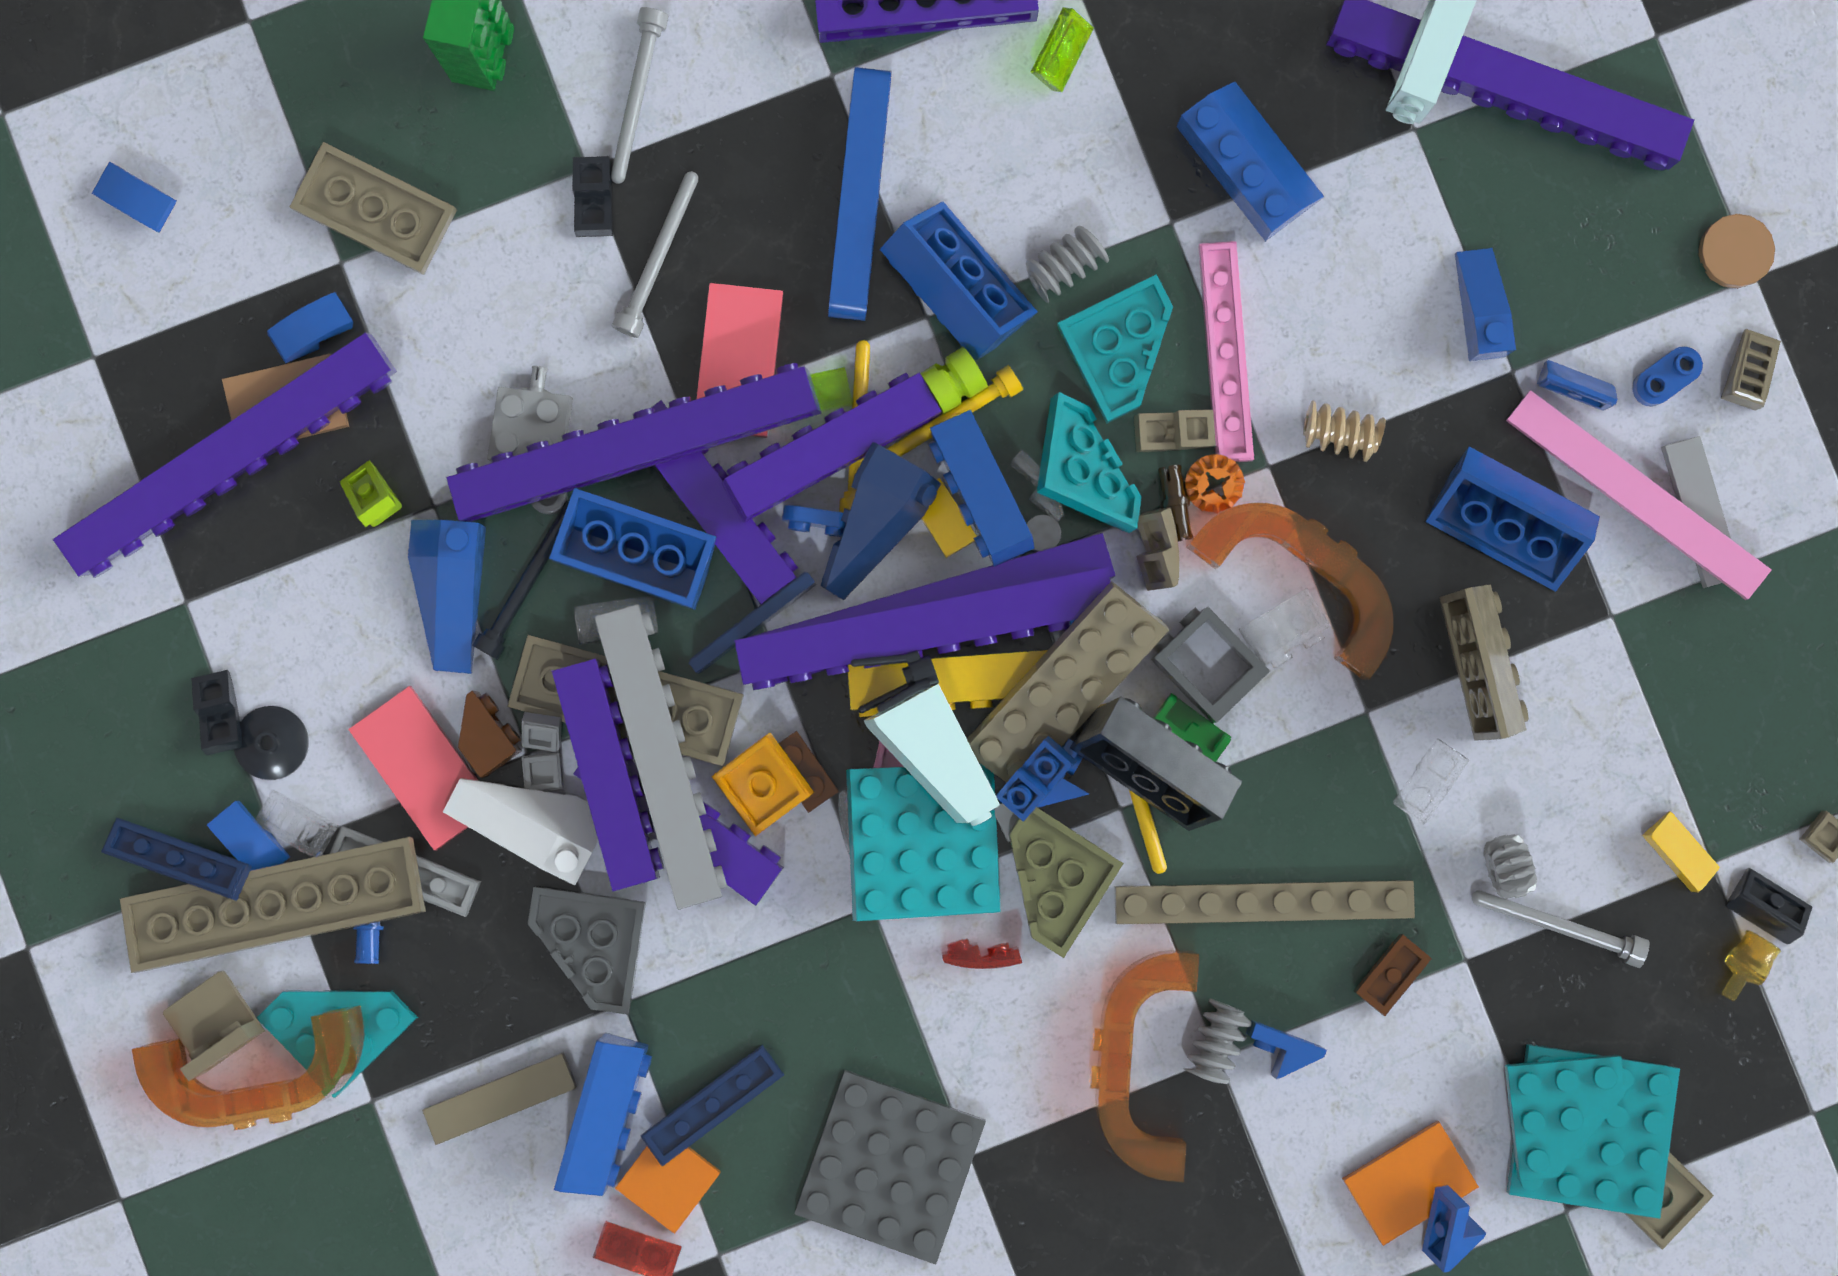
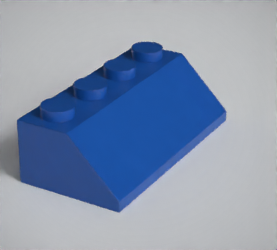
M1236 82L1210 93L1181 115L1177 128L1265 242L1324 198V195Z
M943 201L903 222L880 248V251L889 260L891 266L903 276L915 294L927 304L936 315L938 321L950 331L961 347H964L969 352L974 361H977L998 347L1038 312Z
M1468 447L1451 471L1425 522L1556 592L1595 541L1600 516L1483 453Z
M574 488L549 559L567 567L696 610L708 575L717 537Z
M605 1033L596 1041L554 1186L555 1191L603 1196L608 1186L615 1187L621 1165L615 1164L619 1150H626L631 1134V1129L625 1127L629 1113L636 1114L642 1092L636 1091L639 1077H647L652 1056L646 1054L648 1044L610 1033Z

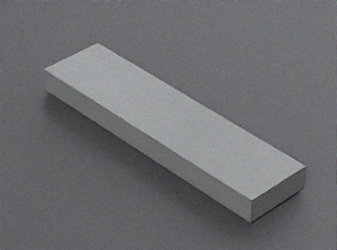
M1697 436L1661 447L1676 499L1731 539L1701 437ZM1695 563L1703 588L1722 583Z
M341 826L330 854L383 842L348 827ZM416 855L424 901L466 917L481 881Z

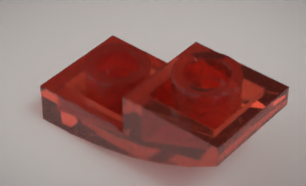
M968 938L947 944L948 951L941 952L944 963L965 968L991 969L1022 963L1018 947L1010 948L1008 942L988 947V954L981 956L977 942L970 944Z
M605 1220L593 1258L644 1276H672L682 1246Z

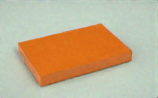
M1435 1121L1342 1178L1383 1246L1429 1218L1435 1187L1448 1185L1461 1198L1479 1188L1439 1121Z

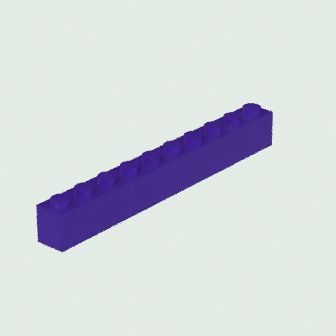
M1343 0L1326 45L1334 47V51L1339 55L1364 58L1368 60L1371 66L1377 69L1388 70L1391 68L1401 72L1421 20L1368 0ZM1464 35L1441 89V92L1457 95L1459 93L1472 98L1471 101L1482 107L1490 108L1495 106L1506 110V114L1514 119L1526 120L1528 118L1541 123L1540 126L1547 131L1554 133L1563 131L1572 134L1580 143L1586 145L1599 144L1610 148V153L1618 157L1629 158L1632 156L1643 160L1645 166L1654 170H1669L1681 160L1694 123V119Z
M365 332L52 540L78 577L92 575L93 578L99 577L113 567L110 561L123 554L126 558L144 547L142 540L151 534L159 537L175 526L172 520L185 513L187 517L191 516L206 506L204 499L216 492L218 496H221L237 485L234 479L247 472L249 476L253 475L268 465L266 458L278 451L280 455H283L299 444L296 438L309 430L311 435L319 432L330 424L327 417L340 410L342 414H345L361 403L358 398L369 390L375 394L392 383L390 376L397 371L373 335Z
M797 363L784 365L776 369L777 375L763 379L761 374L752 375L741 379V386L727 390L725 385L717 386L704 391L705 397L693 401H691L690 397L678 398L668 403L670 408L655 412V408L643 409L633 413L634 419L622 423H620L619 419L604 421L597 425L598 430L584 434V430L572 431L562 435L563 441L549 445L548 441H541L528 445L526 453L516 456L513 455V452L495 455L491 457L492 463L481 467L478 466V463L460 466L456 468L457 474L446 477L458 520L473 522L573 491L574 488L580 489L822 414L810 372L805 366L798 367Z
M1100 533L1015 558L995 567L992 565L754 636L1108 567L1110 579H1113L1116 575L1104 535ZM824 669L812 671L811 675L824 671ZM787 676L774 679L775 685L788 681Z
M1108 567L734 640L743 685L752 683L754 691L774 687V679L789 676L790 683L812 679V671L826 669L827 676L849 672L848 664H851V661L854 659L903 655L916 650L921 658L923 657V649L937 647L938 654L960 650L959 642L974 640L975 647L997 643L996 635L1010 632L1012 639L1033 636V628L1048 625L1049 632L1068 629L1071 626L1070 621L1076 620L1110 583ZM864 666V669L876 666Z

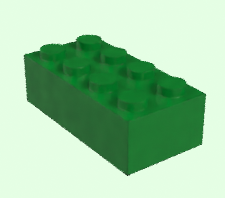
M432 0L423 39L451 82L495 91L497 80L502 81L505 73L506 61L502 57L505 45L510 46L512 42L514 25L510 23L508 13L505 11L501 0Z

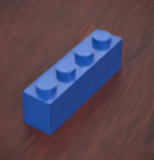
M971 410L931 427L930 431L933 441L928 443L929 449L936 463L943 461L948 471L943 474L950 493L953 495L958 492L963 502L958 508L966 526L973 524L979 535L973 539L981 557L989 556L995 567L1035 549L1033 536Z

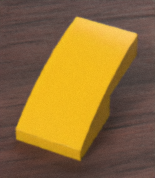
M938 478L936 480L941 485L937 491L936 498L929 505L921 520L947 559L974 542L973 538L977 536L971 526H966L957 503L941 479Z

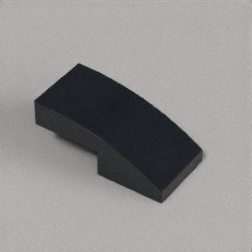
M610 156L573 157L572 191L574 194V232L576 237L613 236Z
M223 670L191 678L193 710L199 716L201 750L207 756L243 747L238 706L230 672Z

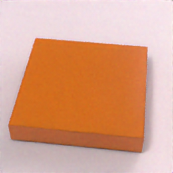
M646 1146L615 1189L675 1234L721 1171L690 1147L686 1148L664 1166H661L648 1146Z

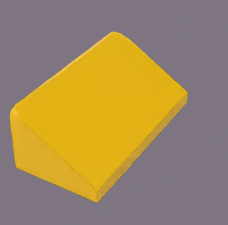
M1671 811L1667 812L1642 834L1644 839L1691 892L1699 893L1720 868Z

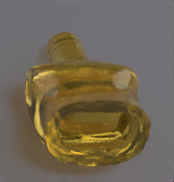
M1746 930L1742 940L1730 951L1724 961L1733 975L1721 994L1735 1002L1747 982L1762 985L1767 979L1773 962L1780 954L1781 949L1756 933Z

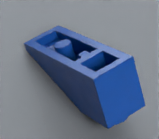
M1493 248L1456 252L1455 260L1469 362L1504 358L1516 350L1511 310Z

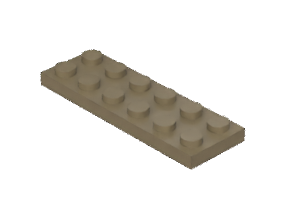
M1111 581L967 738L978 762L1007 783L1048 736L1062 747L1169 632L1167 625Z
M528 635L507 707L529 713L561 717L562 722H565L552 671L592 659L600 660L602 666L608 665L606 656ZM658 671L662 686L670 685L675 706L668 707L672 722L680 720L686 742L679 743L681 754L724 766L744 694ZM614 686L608 688L611 701H618ZM625 723L618 724L621 737L623 739L627 738L628 734Z

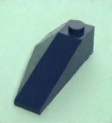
M872 442L854 476L851 487L856 489L851 509L844 508L841 521L846 522L841 540L833 544L820 586L836 597L845 600L925 515L929 505L934 502L941 483L925 470L881 445Z

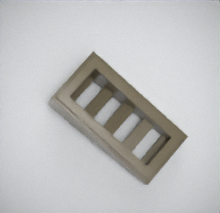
M1745 329L1721 399L1755 411L1763 408L1769 393L1781 341ZM1751 342L1768 347L1767 353L1750 349ZM1747 356L1764 361L1762 367L1747 362ZM1744 369L1759 374L1758 379L1744 375ZM1741 382L1754 386V392L1740 388Z

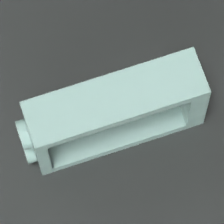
M1477 0L1428 1L1386 107V111L1393 113V117L1396 120L1406 124H1413L1414 122L1420 124L1434 107Z

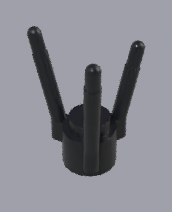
M916 650L903 655L852 660L851 665L853 667L908 663L907 667L902 668L907 683L858 708L859 713H864L876 707L879 712H883L917 692L939 684L930 656L927 655L920 658Z

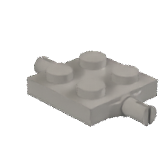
M532 366L530 387L520 389L498 387L487 456L489 461H492L491 457L501 453L513 452L514 456L526 453V447L533 443L548 441L549 445L563 441L562 435L568 433L573 398L569 395L553 394L544 389L548 368Z

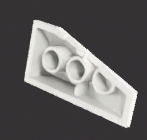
M460 778L443 810V813L535 866L573 885H576L598 842L588 801L578 795L550 793L543 790L510 787L504 784Z

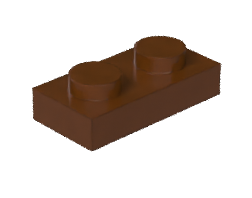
M797 731L779 742V745L815 792L801 802L808 813L839 792Z
M1399 934L1355 988L1354 992L1381 1015L1386 1016L1432 958L1406 936Z

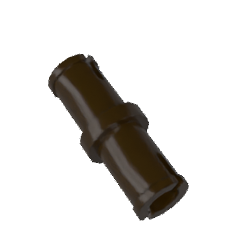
M1169 465L1168 469L1166 467L1158 469L1164 498L1161 501V509L1171 508L1178 542H1181L1183 538L1185 540L1193 538L1188 513V506L1191 503L1190 497L1185 495L1181 472L1182 466Z

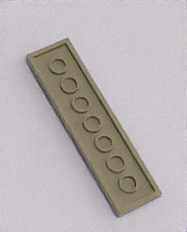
M411 837L252 870L249 872L237 901L190 884L120 899L131 973H139L426 912L414 841Z

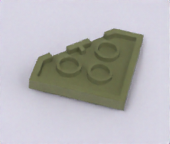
M1036 807L1024 822L1020 818L1017 819L1009 832V839L1011 840L1010 843L1030 935L1034 940L1064 958L1124 863Z

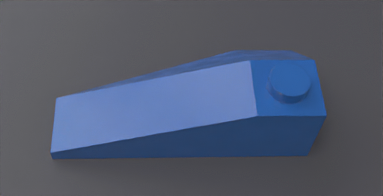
M411 520L408 560L434 671L472 674L474 646L472 644L476 637L486 527L480 523L452 520Z

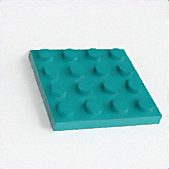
M980 764L995 794L994 773ZM905 767L846 770L853 921L1001 912L995 809L990 811L991 818L978 825L972 826L970 822L956 823Z
M1526 1044L1524 1063L1603 1055ZM1622 1059L1626 1095L1562 1174L1557 1178L1520 1181L1517 1179L1513 1144L1507 1193L1513 1196L1660 1219L1680 1068Z

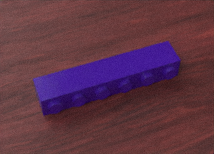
M920 372L912 377H909L907 373L896 377L888 383L890 389L877 395L875 390L863 395L856 400L858 406L845 412L843 407L833 411L824 417L826 423L814 430L811 425L800 429L792 435L794 441L783 447L779 443H775L759 453L761 459L748 465L747 461L744 460L726 471L728 477L724 478L722 485L743 522L745 523L861 460L867 454L872 442L884 447L935 419L941 413V409Z
M662 400L651 407L655 408V412L667 409ZM708 449L655 465L704 531L717 537L715 545L760 604H763L797 578L793 573L798 569L797 565L786 551L780 555L771 544L776 538L762 521L756 525L752 519L745 523L743 522L722 485L724 478L728 477L727 473L719 463L712 467L704 457V454L709 451Z
M592 659L553 670L552 675L612 892L660 878L659 870L664 869V864L659 848L652 849L648 835L654 832L649 811L642 812L638 797L644 796L639 775H632L628 763L629 760L634 759L628 737L622 739L618 724L624 723L618 701L612 702L608 688L614 685L608 665L602 666L600 660Z
M629 760L628 763L632 775H639L635 760ZM577 767L573 774L577 776L579 779H581L580 772ZM644 793V796L638 797L642 812L649 811ZM703 801L706 814L699 816L703 831L711 829L717 851L710 852L713 866L721 865L727 886L756 906L784 867L778 864L781 857L765 845L759 850L749 843L748 840L751 837L749 833L734 823L730 828L717 820L721 814Z

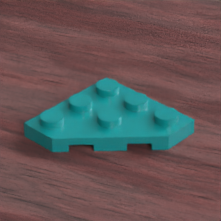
M1157 274L1057 324L1106 424L1139 408L1142 403L1173 309V305Z
M1058 392L1050 401L1037 493L1124 532L1131 533L1138 528L1142 496L1135 484L1129 486L1119 468L1123 463L1109 439L1103 441L1093 423L1097 418L1090 406Z
M286 990L256 1018L333 1098H336L418 1017L393 991Z
M1620 1055L1505 1065L1517 1179L1524 1181L1557 1178L1562 1174L1626 1095L1622 1058Z

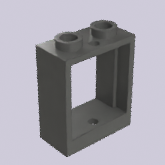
M1195 607L1179 622L1184 628L1175 637L1168 633L1155 645L1153 649L1157 654L1151 660L1211 723H1217L1270 670L1209 607L1204 608L1201 612ZM1205 622L1249 666L1212 704L1168 659Z

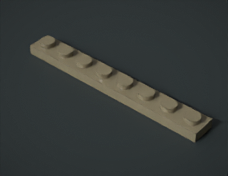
M1414 881L1114 886L1115 924L1415 918Z

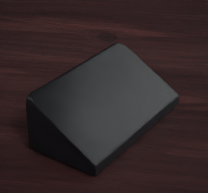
M1750 867L1746 869L1726 905L1728 909L1785 944H1791L1804 935L1813 908Z

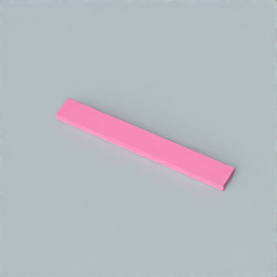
M1531 390L1506 420L1745 600L1752 596L1772 569Z

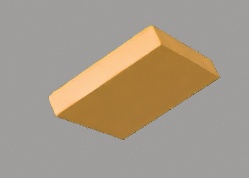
M771 732L711 776L754 836L760 834L815 793Z

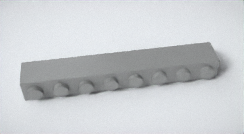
M637 604L595 616L677 909L681 910L721 898L720 889L727 887L722 866H713L710 852L717 851L711 829L703 831L699 816L705 815L706 811L701 793L693 794L689 780L696 778L690 756L683 758L679 743L686 741L680 720L672 722L668 707L675 706L670 685L662 686L658 671L665 670L659 648L652 650L648 635L655 634L649 612L641 614Z

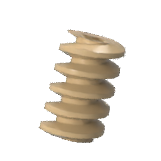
M1312 400L1306 414L1303 436H1305L1307 448L1311 447L1315 439H1319L1320 451L1324 452L1331 442L1334 443L1336 455H1339L1344 446H1348L1349 458L1353 459L1360 449L1363 450V461L1367 462L1372 454L1377 452L1381 444L1386 420L1382 417L1375 425L1373 415L1367 414L1360 422L1359 412L1355 410L1351 411L1346 418L1343 407H1338L1331 416L1329 404H1323L1317 412L1316 402Z

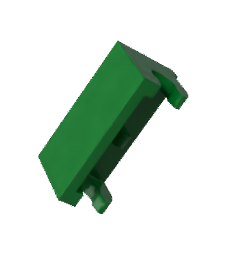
M1173 693L1169 694L1152 717L1168 724L1172 728V732L1182 740L1198 745L1202 750V754L1214 762L1218 760L1231 742L1230 735L1211 723Z

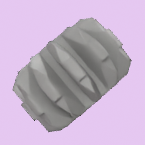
M1515 834L1502 835L1486 842L1483 854L1486 860L1485 866L1488 870V877H1490L1497 894L1501 898L1508 899L1526 896L1527 893L1535 891L1537 883L1536 868L1533 864L1528 845L1524 843L1523 838Z

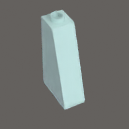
M939 684L919 691L885 711L878 712L864 720L867 728L956 823L970 822L972 826H975L992 817L990 811L1000 804Z

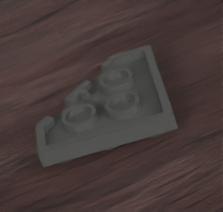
M534 886L528 925L550 951V955L567 978H570L591 1010L626 1015L630 1013L646 902Z

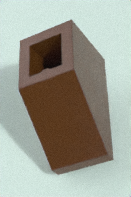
M472 690L466 695L458 748L478 776L486 778L522 752L517 744L521 741V738L509 723L505 725L501 723L495 714L499 711V708L487 693L481 695L480 692Z

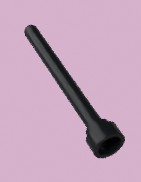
M570 499L565 501L490 630L486 628L483 634L479 633L472 646L496 660L499 659L505 649L502 646L506 640L503 638L504 634L549 560Z

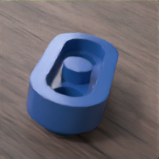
M1685 346L1678 347L1667 353L1635 378L1632 390L1636 400L1642 405L1653 407L1664 403L1700 376L1703 369V361L1700 354L1693 348ZM1681 359L1689 362L1688 371L1680 367ZM1651 380H1655L1660 384L1659 392H1654L1651 389Z
M784 505L782 521L788 523L789 530L810 532V526L825 528V535L842 538L846 522L841 521L842 512L793 505Z

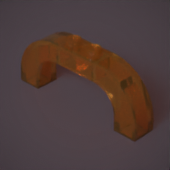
M1247 503L1229 508L1213 517L1195 534L1186 548L1214 569L1221 566L1239 542L1248 538H1267L1281 545L1341 590L1352 606L1354 621L1350 636L1334 656V659L1362 680L1372 677L1384 660L1391 643L1393 611L1389 596L1382 582L1366 564L1356 557L1358 555L1356 549L1342 540L1339 543L1335 542L1326 535L1329 530L1317 520L1310 518L1307 521L1292 510L1270 503Z
M1160 951L1142 957L1128 966L1109 989L1102 1008L1100 1028H1094L1092 1050L1098 1051V1065L1091 1066L1090 1088L1096 1089V1113L1102 1132L1114 1152L1127 1165L1148 1177L1166 1181L1184 1182L1186 1143L1182 1138L1159 1137L1145 1133L1131 1119L1129 1112V1089L1134 1021L1140 1006L1156 993L1167 990L1197 992L1199 954L1195 951Z
M358 1005L330 1010L311 1016L315 1038V1054L310 1067L299 1078L225 1091L214 1090L206 1087L196 1078L190 1081L186 1079L180 1068L185 1066L188 1061L185 1046L179 1038L148 1043L133 1048L132 1055L136 1074L144 1092L158 1109L172 1119L190 1126L218 1127L233 1124L234 1130H241L256 1126V1120L269 1118V1124L285 1122L293 1119L292 1113L300 1112L330 1098L351 1078L363 1050L364 1025L361 1007Z

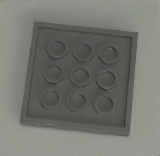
M845 1070L794 1214L936 1265L986 1120Z

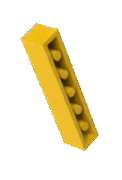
M1048 650L934 658L931 661L939 680V686L952 710H956L955 703L970 702V709L993 707L992 700H1003ZM908 663L887 664L865 669L864 666L853 667L848 665L851 711L858 710L860 706L906 684L902 668L907 667ZM876 707L864 713H859V717H870L879 711Z

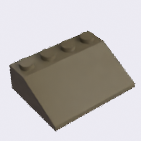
M1491 585L1463 589L1439 597L1474 741L1505 739L1526 731L1525 722L1529 720L1528 710L1525 702L1519 700L1516 686L1520 684L1519 673L1515 664H1510L1507 650L1511 648V642L1507 629L1505 627L1501 628L1498 614L1502 612V605L1498 593L1492 591Z

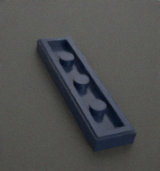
M803 572L689 659L690 662L688 663L697 674L702 673L736 647L734 640L747 638L816 586V582L808 572Z
M116 818L101 851L111 857L234 901L238 900L252 868L247 863L120 818Z
M761 1045L641 1134L640 1137L660 1165L664 1166L783 1077L784 1074L765 1047Z

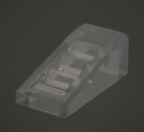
M276 790L270 792L255 819L262 828L312 858L322 856L339 826ZM278 802L283 807L275 822L272 823L268 821V818ZM291 810L295 812V815L285 830L281 828V825ZM303 817L307 822L297 837L293 833ZM314 825L318 826L319 829L312 842H306L305 840Z

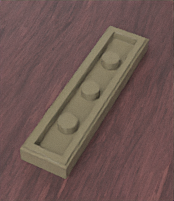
M563 1052L429 1106L422 1111L435 1145H438L577 1088V1085Z

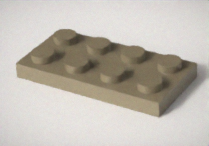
M325 142L322 143L289 206L293 211L422 275L425 274L457 212L454 206Z

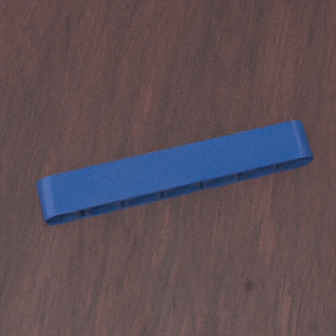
M859 67L854 69L828 317L866 320L892 71Z

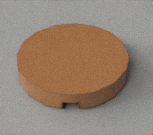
M1733 214L1722 217L1707 228L1700 240L1698 255L1700 263L1703 262V266L1706 269L1705 273L1712 281L1723 287L1738 289L1756 283L1768 273L1774 263L1776 248L1772 234L1762 222L1749 215Z

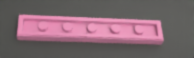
M1236 241L1199 244L1198 250L1211 410L1214 413L1215 454L1227 456L1235 462L1253 461L1254 451Z

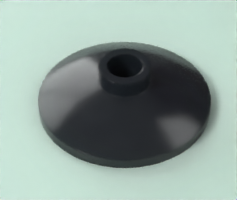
M264 706L251 711L241 720L243 747L234 749L239 764L246 772L260 779L277 780L291 775L302 765L309 747L308 733L301 719L292 711L278 706ZM265 736H270L273 739V746L269 750L264 749L262 746V740Z

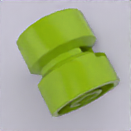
M964 347L948 355L945 358V365L941 366L935 363L920 373L943 415L959 406L963 396L972 398L988 388L982 372Z

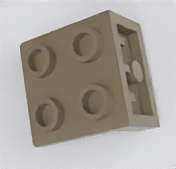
M225 971L217 972L163 1011L164 1017L189 1052L188 1056L192 1060L180 1068L188 1081L207 1073L265 1032Z

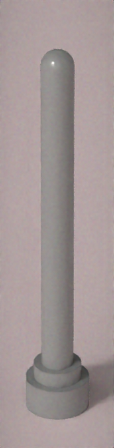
M649 7L640 8L637 24L640 26L639 32L642 33L611 172V179L617 184L622 183L626 177L656 37H660L661 32L666 30L669 17L667 13Z
M689 171L684 175L628 307H623L622 312H617L611 326L625 335L639 338L644 327L642 322L644 315L641 312L698 183V175L695 172Z
M1480 890L1472 894V901L1478 906L1616 952L1625 964L1641 968L1647 958L1650 942L1642 937L1632 935L1631 937L1624 936L1621 939Z

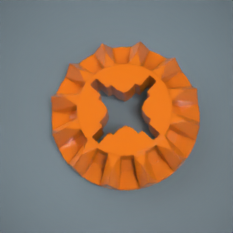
M1219 454L1207 455L1198 459L1188 470L1185 479V489L1188 497H1190V501L1201 511L1214 512L1216 514L1233 508L1234 504L1242 498L1245 484L1242 470L1238 464L1231 458ZM1207 472L1217 480L1222 477L1225 478V481L1221 484L1223 496L1216 493L1215 490H1210L1209 492L1205 490L1209 486Z

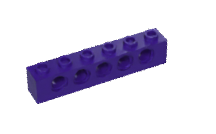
M815 0L820 43L1036 22L1039 12L1038 0H971L966 4H959L954 0H935L936 3L929 8L919 6L916 0H895L898 2L899 7L894 11H885L880 7L884 0ZM849 3H858L863 8L856 15H849L843 9Z

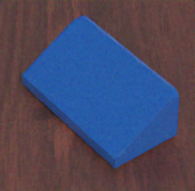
M1546 360L1537 381L1540 387L1602 411L1616 405L1618 400L1614 385L1551 360Z

